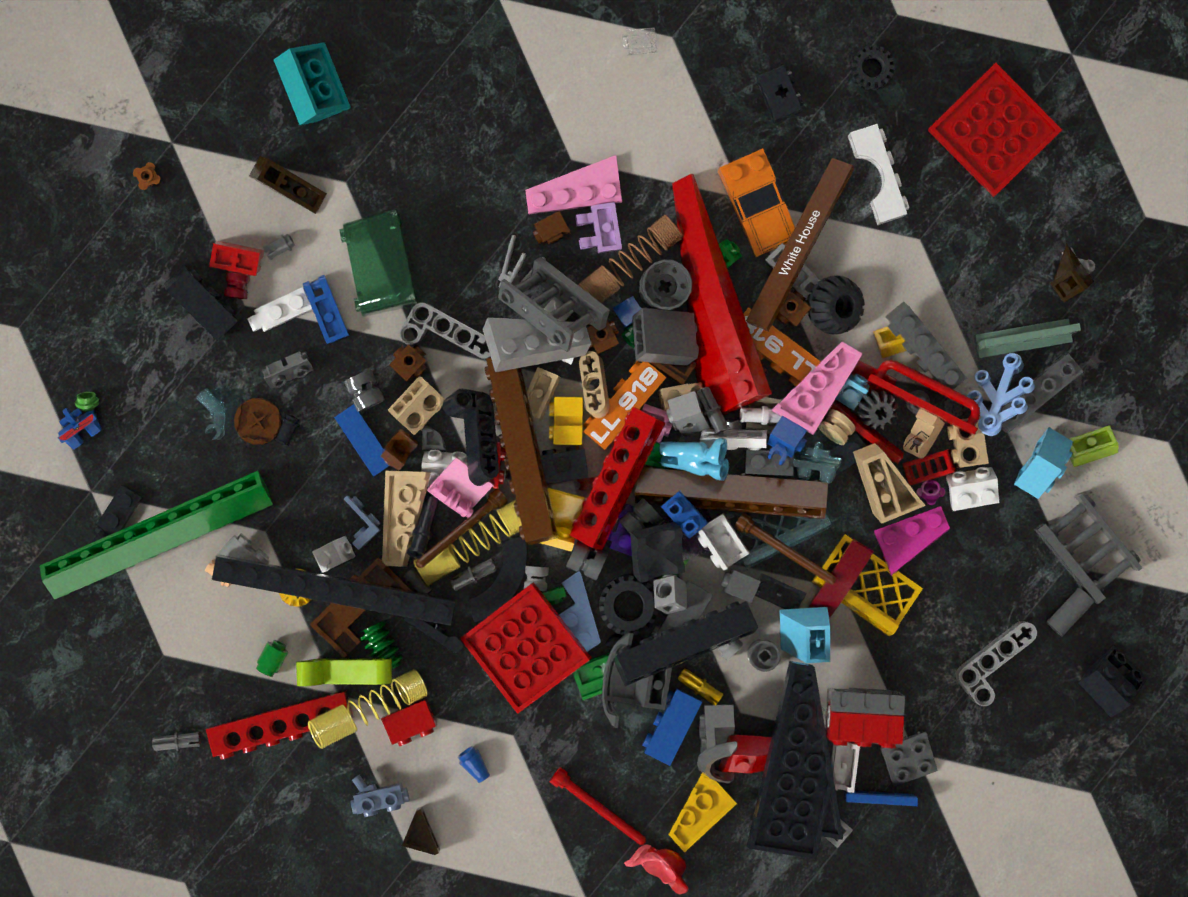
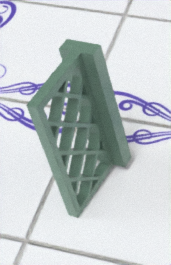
M1069 319L977 334L974 335L978 359L1073 342L1072 333L1080 331L1081 328L1080 323L1070 325Z

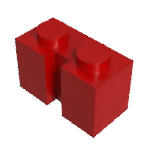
M427 698L381 718L391 744L398 743L399 747L411 742L412 736L420 734L421 737L433 733V728L438 725Z

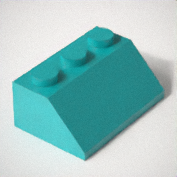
M325 42L290 48L274 59L299 125L318 122L351 108Z

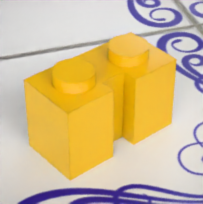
M554 397V402L549 403V416H554V426H549V440H553V445H582L583 397Z

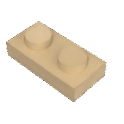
M537 367L529 385L527 396L532 416L542 420L561 377Z

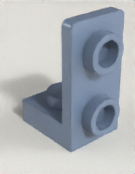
M346 496L344 500L369 526L367 529L363 526L354 535L356 540L352 544L358 550H361L381 531L378 527L381 523L372 513L367 515L362 510L364 505L356 496L353 498Z

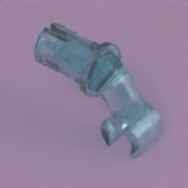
M205 388L196 397L211 412L210 415L214 416L213 424L207 426L205 433H210L216 428L217 434L212 440L221 439L225 433V403L220 402Z

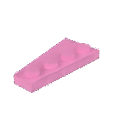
M616 155L525 190L528 214L585 208L615 202V204L622 203Z
M841 342L772 411L781 417H786L805 428L808 433L814 435L863 353Z

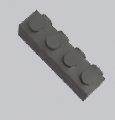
M902 302L885 316L890 322L887 327L896 337L900 335L905 341L902 343L903 347L910 355L915 353L919 358L916 363L925 373L929 371L933 376L932 379L951 389H955L967 379L905 302Z

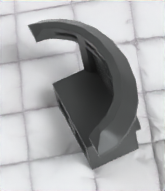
M633 633L625 634L614 645L609 654L604 672L602 687L603 708L609 722L615 728H618L619 716L615 712L613 702L636 704L645 708L665 710L672 667L624 686L613 660L618 654V650L632 645Z
M733 705L704 706V714H700L699 736L701 738V746L697 765L699 770L710 779L723 783L734 781V773L716 770L714 762L721 758L732 756L737 751V742H727L728 736L734 735L735 729Z

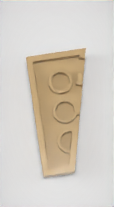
M386 471L382 561L387 566L407 567L410 556L407 554V549L411 547L413 539L412 530L418 526L431 472Z

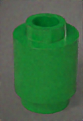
M277 640L267 642L257 660L258 665L256 669L269 677H273L275 673H278L288 655V651L285 649L286 645Z

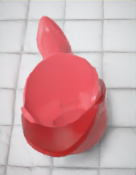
M646 844L637 849L634 855L624 862L627 867H635L641 864L649 874L659 877L664 884H669L677 894H684L689 890L682 878L686 870V862L679 853L671 849L657 850L651 845Z

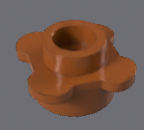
M151 162L146 163L142 168H135L133 171L134 177H137L139 181L138 186L142 190L160 183L161 178L157 175L155 165Z

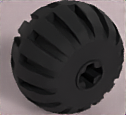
M839 275L829 276L818 281V284H815L810 292L812 294H809L807 298L811 309L807 313H809L808 316L814 326L822 332L832 335L842 334L852 330L861 320L860 316H863L864 313L862 306L865 305L863 293L857 284L849 278Z

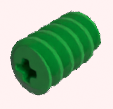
M381 621L361 631L365 632L360 638L361 641L369 640L365 649H373V652L369 655L370 658L391 659L392 669L401 665L399 661L403 658V655H395L399 647L390 646L395 639L386 638L390 633V629H381L386 624L385 621Z

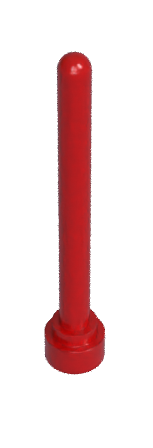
M562 767L552 776L549 782L556 788L558 786L566 788L639 845L646 843V838L572 782L570 780L571 777L567 775L568 772Z

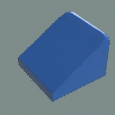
M632 296L613 307V310L625 328L633 323L632 316L641 310V307Z

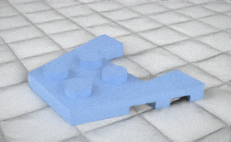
M579 571L562 582V585L575 604L563 611L559 616L588 652L601 643L582 575Z

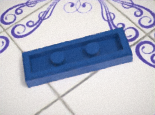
M354 404L334 417L373 477L389 467L381 457L384 448L360 412H357Z
M854 790V793L844 791L843 797L845 802L904 806L918 805L917 796L907 793Z

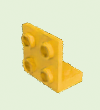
M548 488L558 538L541 543L572 552L575 538L570 536L571 527L582 511V504L585 498Z

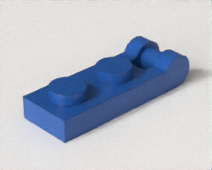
M325 274L319 276L318 280L311 283L310 281L302 283L326 343L330 344L350 336ZM322 288L324 294L316 297L314 291Z

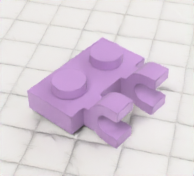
M615 202L592 205V213L576 215V226L593 223L595 236L580 238V250L597 247L598 253L622 250Z

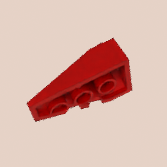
M729 735L727 742H737V751L732 756L721 759L719 771L732 773L764 771L772 737Z

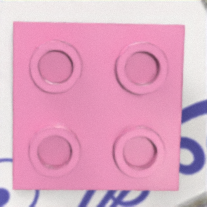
M456 457L427 488V491L462 517L466 516L468 518L474 511L472 508L494 484L489 481L483 486L474 485L469 479L467 464Z

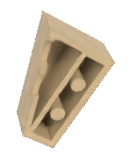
M875 443L853 452L872 513L881 523L925 506L887 455Z

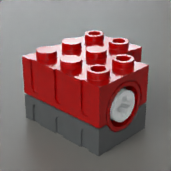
M827 688L826 737L833 742V745L847 746L848 742H855L857 746L872 747V743H879L878 745H881L882 748H896V744L902 745L905 695L897 690Z

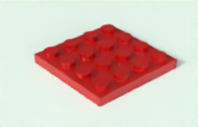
M995 63L928 131L994 197L1062 129Z
M534 582L460 638L517 714L592 658Z

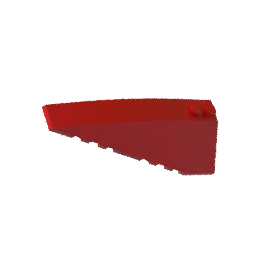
M689 174L672 183L677 227L683 235V238L679 240L682 265L687 269L692 280V289L687 299V308L689 313H694V320L697 325L696 343L699 346L698 358L694 360L696 363L695 373L698 383L702 382L703 388H710L718 406L721 405L722 408L720 410L724 416L772 393L694 174Z

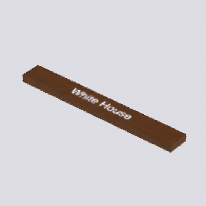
M834 158L831 159L746 321L748 324L769 332L854 171L853 165Z

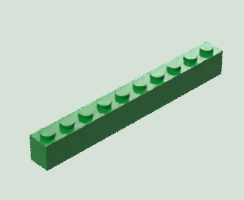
M259 471L251 473L40 565L42 582L54 599L68 595L75 590L89 586L98 580L109 577L114 573L132 567L137 563L153 558L160 553L176 548L183 543L199 538L206 533L220 529L229 523L273 505L269 489Z

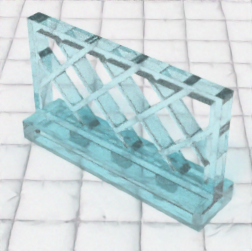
M806 475L798 479L808 481ZM732 511L725 516L729 520L735 516L740 517L743 512ZM768 514L764 515L763 521L753 518V521L761 524V529H763L764 525L777 529L775 538L789 547H793L831 528L832 525L826 515L825 519L792 516L798 518L796 527L791 530L781 527L784 515L781 517L779 526L765 522ZM801 520L807 521L800 525ZM734 529L737 534H740L739 538L741 540L743 536L756 540L754 548L749 550V554L742 558L746 569L781 553L767 543L757 546L758 542L762 541L761 539ZM780 530L785 532L779 535Z

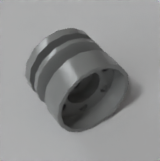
M661 260L652 264L642 274L639 280L638 292L641 301L647 308L673 311L688 299L692 289V280L689 272L682 264L674 260ZM660 282L663 285L666 283L669 285V288L666 289L667 293L659 291Z

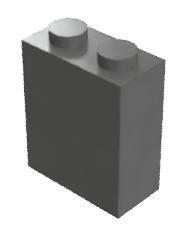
M642 308L632 316L636 361L687 366L698 358L699 346L696 343L697 325L694 320V313Z

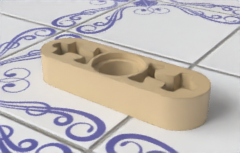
M588 351L579 360L585 407L593 417L601 418L608 413L610 408L602 358L597 353ZM591 359L595 361L592 363V369L595 372H592L591 368L588 366V364H590ZM594 379H599V386L594 390H590V382ZM593 396H596L597 400L601 403V405L598 406V410H595L593 408L597 406L596 399Z

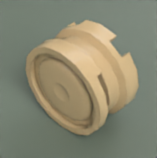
M830 409L825 415L826 419L821 422L818 428L831 441L844 445L848 440V435H852L856 427L845 415L837 410Z

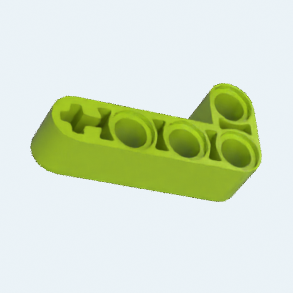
M325 658L297 661V686L391 684V659Z

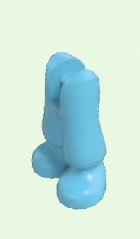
M716 439L711 448H708L703 442L660 443V454L664 455L661 457L662 466L685 470L699 476L710 475L714 479L721 481L726 479L729 469V462L727 459H724L727 451L726 439Z

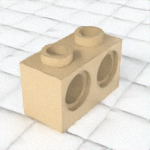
M419 376L388 411L415 435L442 408L445 398Z
M978 422L975 426L978 428L974 436L970 434L967 438L961 436L959 428L952 424L947 426L948 438L953 440L954 449L951 450L953 464L956 463L957 468L989 463L985 436L980 431ZM967 447L974 451V458L971 461H967L963 457V451Z

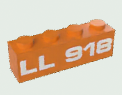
M749 307L744 312L745 320L751 312ZM747 323L759 359H767L771 362L770 367L779 374L784 372L790 376L788 381L797 387L820 364L821 361L773 325L768 332Z
M636 361L629 370L631 376L626 381L622 378L614 387L616 393L611 399L609 398L610 408L608 413L601 418H595L591 415L583 424L586 428L583 433L603 450H606L617 434L621 432L628 412L633 407L640 409L666 379L649 362L640 363Z

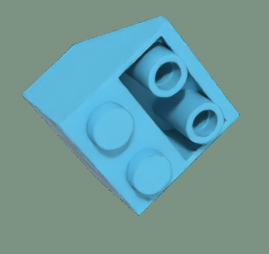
M828 608L780 610L781 650L805 663L830 662V621Z

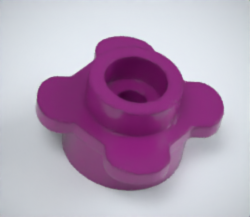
M927 480L922 484L921 488L917 489L916 494L918 497L924 498L927 504L934 505L939 497L945 495V489L940 488V484L937 481Z

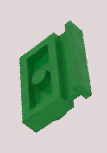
M610 653L589 660L573 672L583 700L602 694L604 672Z

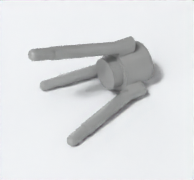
M512 235L503 270L498 280L506 279L516 286L521 283L519 282L521 277L517 274L526 254L522 253L513 272L509 271L507 274L516 236ZM532 269L522 279V281L526 280L531 276Z

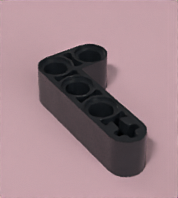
M462 388L444 399L442 406L448 416L464 419L468 476L474 485L483 486L499 473L494 405L487 393Z

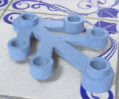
M1009 353L1005 356L1003 360L1005 370L997 392L991 384V378L986 370H979L975 374L977 384L983 387L992 402L990 411H988L982 403L983 397L979 391L973 390L967 395L971 399L978 396V399L974 400L978 403L981 412L978 427L985 435L994 436L1001 431L1003 422L1017 414H1023L1028 408L1026 401L1020 396L1025 393H1031L1035 389V384L1030 377L1022 378L1019 381V386L1008 391L1013 375L1021 372L1024 367V363L1018 354ZM982 376H986L985 379L979 380ZM1030 383L1028 387H1023L1025 384ZM1012 401V407L1000 412L1002 406ZM1018 404H1023L1022 407L1016 408Z

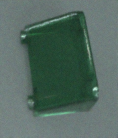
M397 209L343 223V228L339 229L342 243L346 242L356 287L358 297L354 298L356 312H361L363 317L413 307L418 304L405 248L403 230L400 228L402 222Z

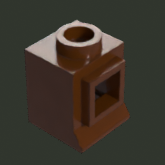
M560 211L534 224L536 230L533 231V234L539 244L543 242L544 244L548 243V245H551L562 239L563 235L571 234Z

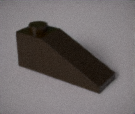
M259 156L249 174L250 178L314 214L317 213L327 195L324 191L262 156Z

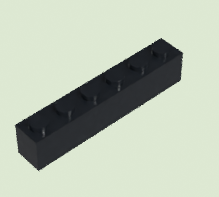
M738 601L727 605L725 607L726 610L718 613L717 610L711 611L704 615L705 619L697 622L696 619L689 620L683 624V628L674 630V628L667 629L661 633V637L656 639L648 637L640 641L639 646L632 649L630 646H626L618 650V654L613 661L624 686L633 684L755 633L758 625L747 601L741 604Z

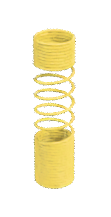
M516 500L497 510L509 534L494 516L490 514L489 517L498 540L482 521H479V525L488 547L472 528L469 529V533L477 553L462 536L459 537L467 560L453 544L448 546L423 568L416 566L418 559L413 560L416 569L427 586L432 585V583L440 580V578L442 579V577L448 575V573L450 574V572L458 569V567L460 568V563L453 549L463 561L469 562L463 542L476 556H479L480 552L474 536L487 550H490V544L483 527L499 544L501 539L495 523L508 537L519 532V526H522L520 517H517L515 513L514 503H517Z
M412 669L404 675L392 679L391 689L384 684L381 685L380 695L376 691L370 690L369 700L360 695L358 706L354 702L348 701L347 709L344 705H341L308 721L309 730L318 747L323 749V747L325 748V746L357 731V727L350 714L349 703H352L358 709L366 726L369 725L362 712L360 698H364L368 702L376 719H380L373 706L371 692H374L381 699L387 714L390 715V710L382 694V687H386L393 695L397 707L401 709L400 702L394 693V681L402 700L407 705L427 697V689L420 674Z

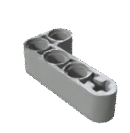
M418 303L412 308L400 331V338L406 345H418L427 330H430L481 359L491 358L489 352L481 354L482 350L474 345V349H470L475 342L476 336L480 337L477 342L482 345L486 344L483 334L426 303ZM421 308H426L429 311L428 318L422 321L418 320L416 316L417 311ZM442 319L450 322V327L445 332L437 329V324ZM407 330H417L418 336L414 341L406 340L405 333ZM461 331L470 332L471 338L467 343H460L458 341V334Z
M1025 621L1015 623L959 666L956 671V679L972 701L981 706H988L994 701L995 693L985 678L1036 639L1037 630L1033 624ZM1022 627L1029 629L1026 632L1028 635L1027 637L1020 636L1016 639V641L1012 637H1010L1011 635L1014 637H1018L1019 635H1021ZM1008 640L1011 644V649L1007 653H1002L1000 645L1003 641ZM985 655H990L992 664L984 668L981 660ZM967 669H971L973 672V679L969 682H965L962 678L963 672ZM985 688L988 696L985 700L979 701L977 692Z

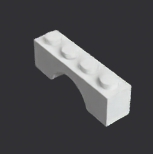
M878 124L850 132L848 138L855 158L871 162L876 166L881 175L882 185L880 192L870 203L877 225L904 217L907 214L906 210L909 209L906 197L901 196L899 190L901 181L899 175L893 172L891 165L894 164L891 152L886 151L884 145L886 136L883 129H879Z

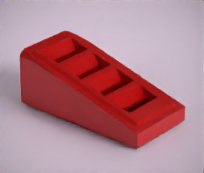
M950 449L925 456L922 459L918 458L902 463L910 486L957 472L952 461ZM944 456L947 470H943L940 457ZM932 459L935 460V464L938 470L937 473H934L932 464L930 461ZM922 462H925L926 468L929 474L927 476L924 475L923 468L921 465ZM912 465H916L920 478L915 479Z

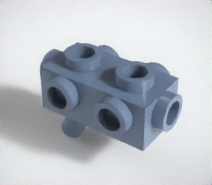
M360 775L352 779L360 791L353 795L354 800H351L353 814L363 813L364 817L378 814L377 810L387 808V812L401 809V804L410 801L407 787L403 788L402 782L377 788L375 783L367 786Z

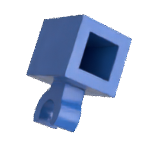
M782 416L770 434L767 444L772 446L769 451L768 458L771 459L774 454H779L781 456L779 465H783L787 456L792 458L796 451L801 452L807 443V440L804 439L807 430Z

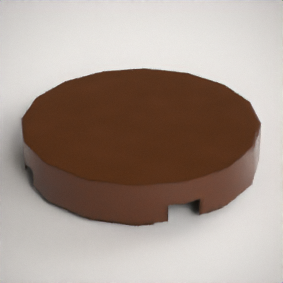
M263 398L247 400L240 405L234 416V427L238 435L244 441L253 445H264L271 442L278 435L282 426V416L279 409L271 401Z

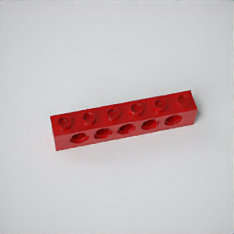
M635 407L628 412L621 432L614 439V446L610 454L604 459L600 474L593 481L592 491L583 501L582 511L572 524L570 536L591 548L603 549L666 422ZM639 430L640 435L638 439L635 440L634 434L636 431ZM628 451L629 457L624 462V454ZM618 473V480L614 483L613 477ZM607 494V502L603 504L602 499ZM596 515L597 522L595 525H592V519Z
M347 691L337 692L209 727L206 729L212 756H220V759H226L234 756V751L243 749V753L257 750L256 745L266 743V747L280 744L279 739L289 737V741L302 738V733L310 730L308 725L303 726L299 724L298 715L304 713L308 715L309 720H313L321 715L320 712L323 707H328L332 710L344 705L347 709L349 701ZM349 703V710H350L351 717H352V719H353L354 717H353L352 709H351V706H350V703ZM276 720H283L286 723L285 732L276 730ZM254 726H259L263 729L262 738L253 736L252 728ZM231 732L239 734V744H232L230 742L229 735Z

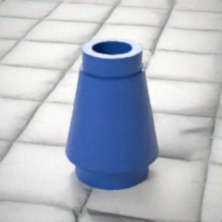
M471 746L458 755L459 764L478 783L483 782L490 776L478 749L475 750Z

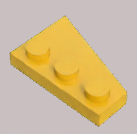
M702 773L668 835L686 852L737 803L717 781L710 779Z

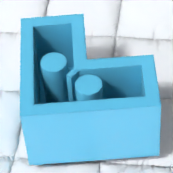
M1048 427L1037 441L1031 457L1020 469L1014 485L1037 499L1044 492L1049 493L1055 484V478L1060 479L1067 469V466L1064 464L1072 456L1070 449L1073 441Z

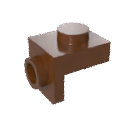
M400 429L386 444L381 457L386 464L399 471L405 465L409 454L417 447L418 442L404 430Z

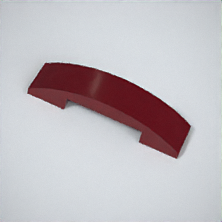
M852 539L831 572L836 577V582L834 584L825 582L807 608L827 607L830 619L874 551L857 540Z

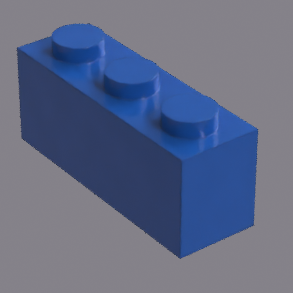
M675 688L674 692L669 691L666 701L667 706L664 712H658L653 722V725L656 726L653 734L648 733L642 746L646 747L644 753L670 766L702 701L678 688Z

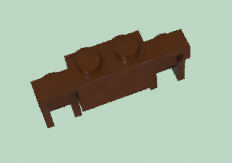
M377 558L359 577L354 574L350 578V580L413 591L380 558ZM331 603L310 626L345 658L361 642V639L349 627L366 609Z

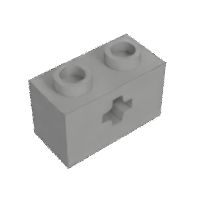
M695 391L668 400L670 409H667L666 412L669 421L673 424L675 431L679 430L683 437L710 428L707 416L704 415L705 410Z

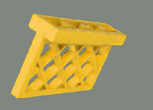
M843 535L822 566L823 569L827 570L830 564L839 562L842 556L841 548L845 542L850 544L852 541L849 536ZM838 554L839 559L834 560V558ZM872 554L870 559L873 561L874 570L861 572L859 575L861 590L853 591L850 589L841 603L887 636H891L896 632L899 627L898 625L923 588L899 571L892 575L894 584L882 586L879 572H889L886 562ZM875 573L878 587L866 589L863 575ZM816 575L811 581L820 589L825 583L824 580ZM908 585L915 591L910 598L901 600L899 586ZM895 587L897 600L885 602L883 589ZM879 590L881 603L871 604L868 601L866 592ZM898 603L900 613L894 620L887 614L886 605Z

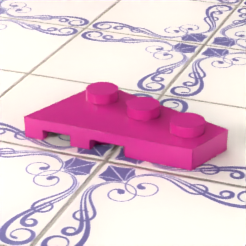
M940 506L875 530L874 534L891 576L945 534L950 527Z

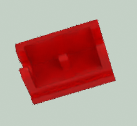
M217 241L213 243L209 267L257 276V273L261 270L260 261L264 256V250Z

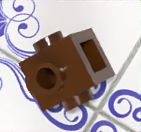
M796 290L793 293L790 291L776 319L784 325L788 322L795 328L811 307L804 302L806 298ZM787 304L793 306V311L787 309Z
M607 320L606 327L601 329L606 334L604 338H598L596 333L599 330L588 324L587 332L591 341L590 347L594 346L597 354L619 344L615 336L619 332L613 321L608 322Z
M409 344L406 347L402 345L393 354L395 359L389 365L403 379L409 382L414 376L418 378L427 369L425 366L427 361L424 359L426 353L417 345L413 348ZM409 358H413V364L407 365Z

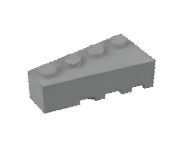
M487 318L483 327L495 372L585 356L591 345L586 326L574 333L571 349L568 352L555 344L526 319ZM560 321L566 327L573 323L567 321Z

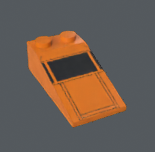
M760 149L719 167L718 174L755 257L778 248L782 243L784 245L787 244L795 226L764 150Z

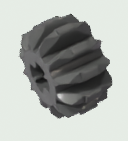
M872 389L870 396L863 394L865 400L858 402L860 409L857 411L862 423L869 425L874 430L878 426L880 429H884L885 423L892 425L891 418L898 417L895 410L899 408L896 401H894L895 397L883 389H880L879 392Z

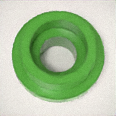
M94 392L79 393L75 401V406L82 411H92L99 405V399Z

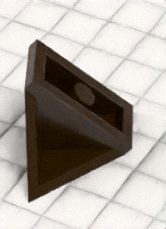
M1067 243L1054 280L1050 283L1063 302L1081 293L1094 282Z
M421 806L417 808L401 846L436 855L439 854L440 848Z

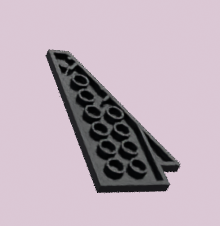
M789 661L747 847L754 850L817 859L821 838L827 837L843 840V832L815 667L811 664Z

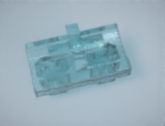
M816 442L814 448L807 447L806 453L800 452L798 457L794 458L793 466L797 467L799 478L811 479L813 470H819L820 481L831 483L835 478L836 471L841 466V458L830 457V451L823 450V443Z

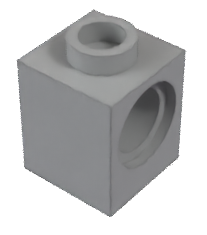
M673 574L664 575L662 579L654 580L655 608L666 614L688 609L686 582Z

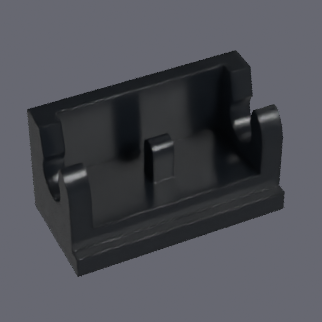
M761 573L758 579L761 582L755 596L783 609H799L807 593Z

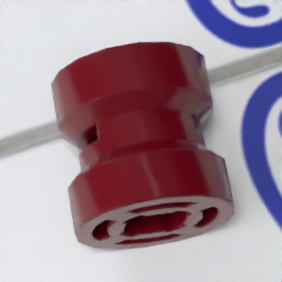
M226 273L227 288L224 289V297L247 299L248 291L246 290V285L249 283L250 275Z

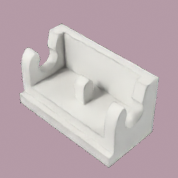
M848 742L847 746L833 745L831 763L833 765L832 772L835 790L841 789L854 793L860 746H857L855 742Z

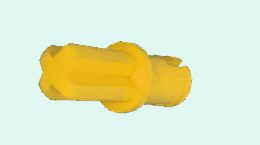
M683 669L678 676L680 682L695 691V695L699 694L713 705H717L723 696L722 692L709 685L706 679L702 680L688 669Z

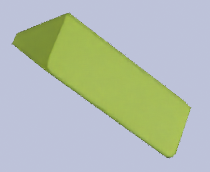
M1110 425L1069 438V440L1073 441L1070 449L1072 452L1070 459L1074 467L1118 453L1119 444Z

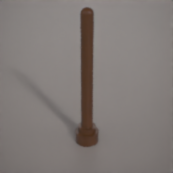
M499 489L493 490L482 507L416 561V566L423 568L490 511L503 508L508 503L506 496Z
M744 512L735 524V529L741 533H752L829 584L836 582L834 575L755 525L756 522L753 521L752 516Z

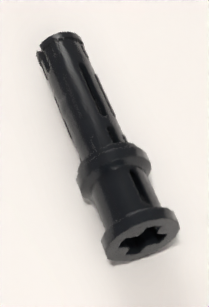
M428 491L425 496L418 526L412 530L413 539L411 547L407 549V554L416 559H419L427 552L429 541L433 539L431 529L439 499Z

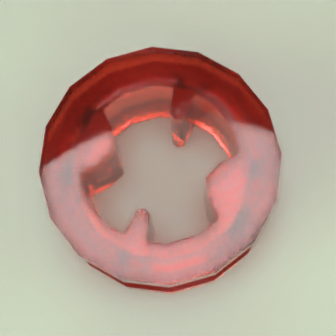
M596 477L577 479V482L580 483L578 490L592 489L593 481Z

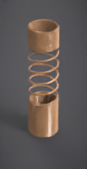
M664 215L647 229L653 244L645 237L638 235V241L645 254L632 243H628V247L635 261L625 252L619 251V257L627 271L617 261L609 258L610 266L617 278L601 265L590 276L582 280L578 286L600 303H604L607 298L620 289L619 284L624 286L611 261L633 279L634 277L623 260L621 253L643 271L631 246L638 250L650 263H653L640 238L645 240L659 255H662L652 235L667 251L683 238V235L670 218Z

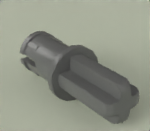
M704 387L697 391V396L705 410L704 415L708 416L715 434L729 429L730 427L720 410L722 407L721 405L718 406L710 388Z
M489 559L474 567L468 566V569L449 577L453 589L457 591L473 582L476 584L478 579L495 572L496 565L492 559Z
M199 731L185 734L175 732L174 735L154 737L152 739V747L155 751L169 749L179 751L180 748L201 747Z

